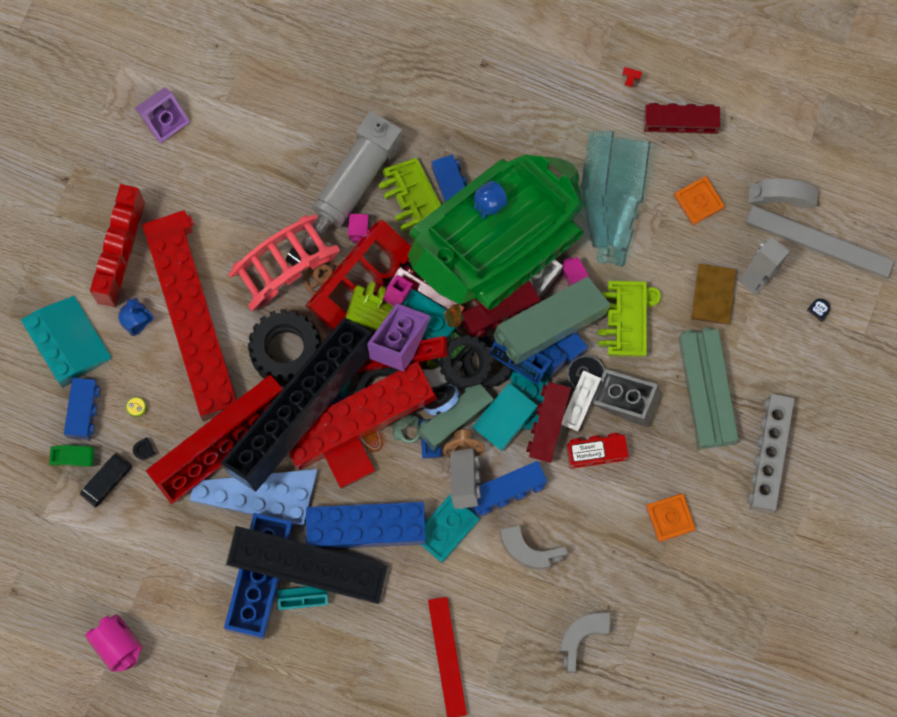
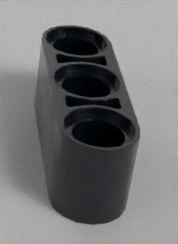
M115 453L80 492V496L96 508L128 474L132 464L119 453Z

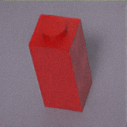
M185 210L142 224L147 240L184 229L187 235L193 233L191 226H194L191 215L187 216Z

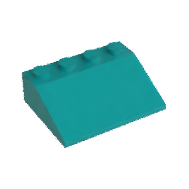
M75 296L40 308L21 319V322L62 388L72 383V378H81L112 359Z

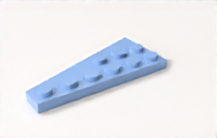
M318 470L272 473L256 492L233 477L203 480L192 489L190 501L253 515V513L292 521L294 525L304 527L306 507H309Z

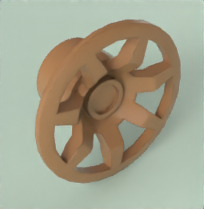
M333 260L328 262L330 263L329 265L323 264L315 268L314 273H308L311 269L310 267L305 270L304 284L312 295L315 294L312 289L318 285L322 286L333 273V265L339 266L336 261ZM307 276L315 279V282L310 287L307 283ZM340 283L339 287L336 286L335 291L330 293L328 297L336 295L342 289L343 284Z
M461 429L454 433V440L444 446L443 453L446 457L450 458V451L473 448L474 452H479L475 456L480 457L485 452V445L481 441L473 439L472 431Z

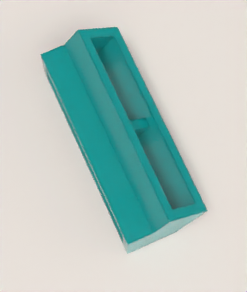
M311 587L277 590L279 610L328 605L327 591Z

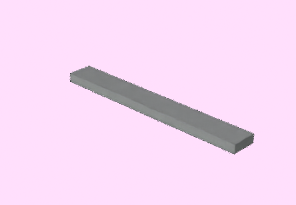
M752 206L745 223L885 279L889 277L894 263L892 259L756 206Z

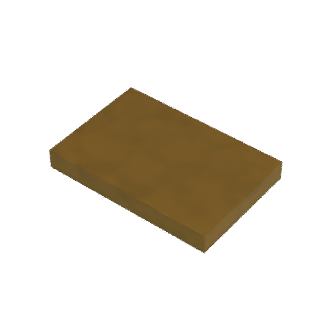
M698 264L691 314L692 320L729 325L736 269Z

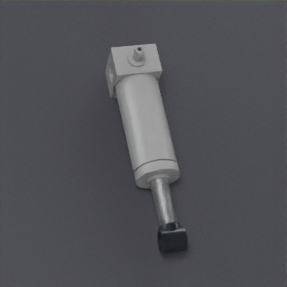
M369 111L357 129V140L312 206V210L319 216L312 226L320 238L329 224L337 227L343 225L385 161L390 163L403 143L402 129L372 111ZM307 233L301 245L307 254L311 255L316 244ZM294 247L286 257V262L291 266L301 262V257Z

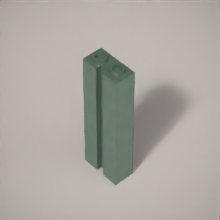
M587 276L499 324L495 330L494 337L499 345L507 348V356L517 365L607 314L611 304Z
M709 327L702 329L701 333H696L694 330L682 332L683 334H680L678 341L697 448L700 450L736 445L739 440L719 330H713V328Z

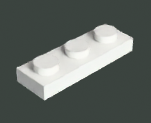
M586 371L582 372L563 416L562 425L576 431L579 430L601 378Z

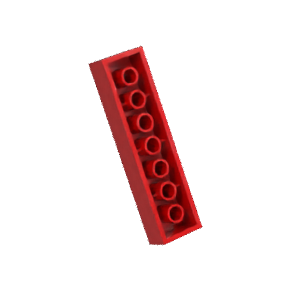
M417 361L407 366L404 372L399 370L326 408L289 452L295 467L302 470L437 400L438 398L422 366Z
M271 375L260 381L255 387L247 391L238 400L230 404L225 410L145 470L171 505L222 466L220 464L221 461L283 390Z

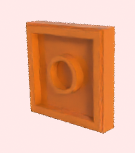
M706 176L673 194L692 226L725 209L724 203Z
M683 493L646 505L658 543L696 531Z

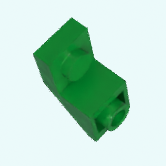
M51 446L49 466L93 467L94 447Z

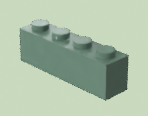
M481 384L467 387L464 390L465 393L460 397L458 396L459 399L452 408L443 413L441 411L436 412L437 415L433 419H427L419 426L420 437L433 452L454 436L456 431L464 428L491 405L494 399Z

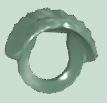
M406 415L397 420L392 431L394 439L396 441L401 440L407 444L416 442L420 438L419 423L421 420L414 415ZM412 424L416 427L417 434L413 439L408 440L404 438L401 429Z

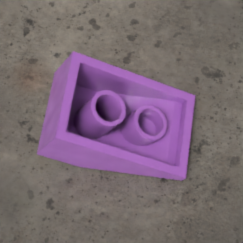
M396 303L367 343L370 359L404 372L416 353L430 321V315Z

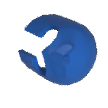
M489 181L479 187L473 198L475 204L473 209L477 210L482 215V218H485L486 215L498 213L508 204L503 188L494 181Z
M138 298L128 299L127 304L121 308L118 314L121 326L131 336L141 333L155 319L150 311L139 302Z

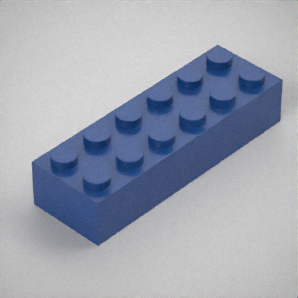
M424 502L306 507L307 544L323 549L425 545Z
M253 513L250 525L251 530L289 540L294 527L292 521ZM239 569L224 629L227 632L265 640L280 579Z

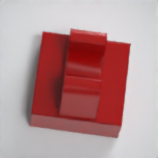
M624 67L622 76L627 77L625 86L632 88L634 79L640 81L642 72Z

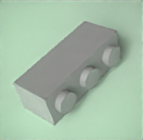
M473 448L450 451L451 499L454 508L461 509L478 506V498H481L480 486H478L481 478L480 472L477 471V467H480L479 456H475Z

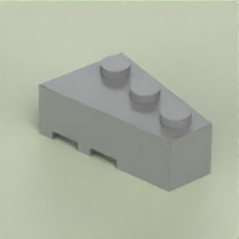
M773 237L768 242L764 240L759 245L755 256L752 258V262L739 279V282L753 294L757 295L780 270L789 251Z

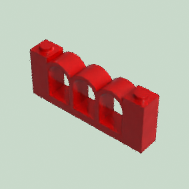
M120 184L116 203L111 214L110 227L104 238L103 252L99 257L96 273H94L90 292L97 304L114 308L117 305L145 205L139 188Z
M377 220L305 306L333 331L341 320L346 317L347 313L328 296L339 283H342L353 294L356 286L345 277L352 267L358 263L371 275L375 283L373 295L376 296L379 288L383 287L382 278L392 277L397 273L399 265L407 264L410 261L408 253L411 246L384 220ZM373 243L387 254L390 260V267L383 274L378 272L362 257Z

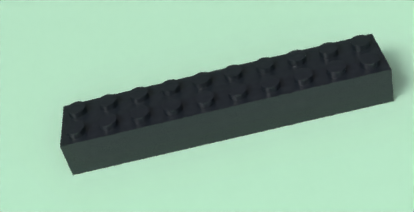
M344 317L221 461L220 464L228 474L256 492L370 357L367 343L374 334Z

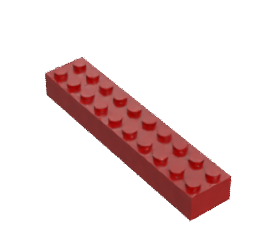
M184 229L149 239L147 242L202 421L213 419L237 399Z

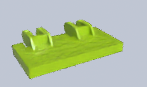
M417 157L383 170L386 179L392 176L394 178L381 182L379 188L383 190L394 185L396 189L386 192L384 198L388 200L395 197L402 211L410 208V210L395 216L398 222L410 217L412 218V221L404 223L400 227L402 232L412 229L417 223L441 206Z
M371 281L367 286L365 295H363L364 288L358 285L355 287L346 318L376 332L394 306L383 300L386 288L381 286L377 296L373 295L375 283Z
M608 281V291L616 292H602L607 300H616V304H611L608 310V327H616V329L598 330V335L616 336V341L601 340L598 341V347L608 348V356L646 357L647 282Z

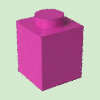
M349 214L348 238L349 241L357 244L368 231V214Z
M570 257L562 262L561 273L569 286L587 276L589 277L578 257L574 259Z
M396 274L388 285L383 300L393 306L396 303L402 305L410 293L413 284Z

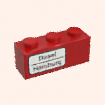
M611 433L608 434V437L603 438L600 435L589 437V440L581 441V438L571 439L566 445L570 469L627 461L629 457L625 434Z

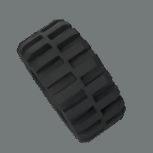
M280 309L281 313L276 314L275 311H272L269 317L263 316L260 318L261 322L253 326L254 331L249 335L248 351L255 370L259 372L263 379L271 375L280 386H285V383L290 382L319 348L322 341L312 320L309 321L306 315L303 313L299 315L295 310H291V313H289L286 309ZM281 333L296 334L303 341V352L296 360L289 363L276 362L268 354V344L275 336Z

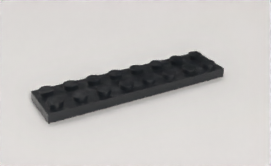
M239 526L234 528L225 564L233 568L373 604H379L388 566Z

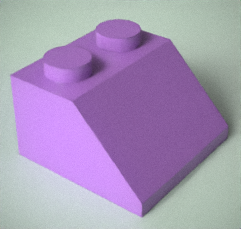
M165 87L135 107L142 121L159 143L190 123L172 92Z

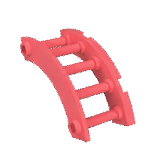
M317 214L303 216L298 222L265 240L241 261L236 262L232 266L233 269L228 276L231 278L240 275L253 295V300L248 304L251 311L267 306L280 293L278 289L285 283L290 285L300 278L302 271L309 267L313 270L331 262L340 252L337 245L326 246L312 226L318 218ZM306 229L318 247V253L312 256L307 254L295 236L296 233ZM286 238L289 239L301 257V262L293 267L288 265L276 247L278 243ZM268 250L271 251L283 270V274L276 279L271 278L259 259ZM252 264H254L265 281L266 287L260 292L246 272Z

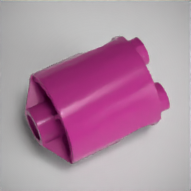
M115 614L111 618L108 615L99 621L100 625L96 629L93 628L85 634L89 644L111 672L128 670L138 662L139 653L142 651L143 646L119 615Z

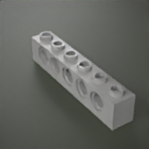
M771 394L768 399H765L763 410H766V416L762 417L760 425L763 433L762 436H759L757 447H760L759 455L756 454L754 466H757V469L751 478V484L754 487L753 492H749L748 496L751 510L770 514L776 511L794 398ZM773 412L779 413L780 416H781V419H780V420H775V419L772 417V413H773ZM769 431H775L778 438H771ZM766 450H773L775 457L767 456ZM769 468L772 475H764L762 469ZM759 487H766L769 492L768 495L761 494Z

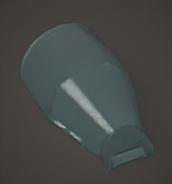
M588 131L581 193L592 248L598 249L597 261L599 263L606 264L608 262L622 267L626 263L627 251L634 231L631 229L634 219L637 220L639 215L636 213L638 204L642 203L644 198L651 142L613 138L614 131ZM610 250L614 251V256L610 255Z

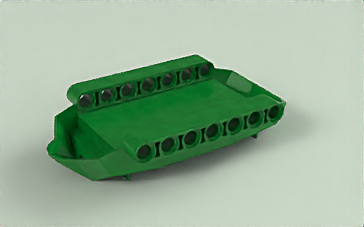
M528 154L517 157L509 162L505 159L499 160L411 229L409 236L414 240V243L408 253V257L413 270L439 295L460 305L476 298L484 307L492 310L577 242L583 235L584 230L573 221L584 207L578 186L579 174L576 167L570 162L559 158ZM549 164H552L562 173L560 179L548 169ZM489 181L497 182L503 188L508 204L498 213L486 215L485 218H482V215L473 209L475 206L474 194L479 187Z

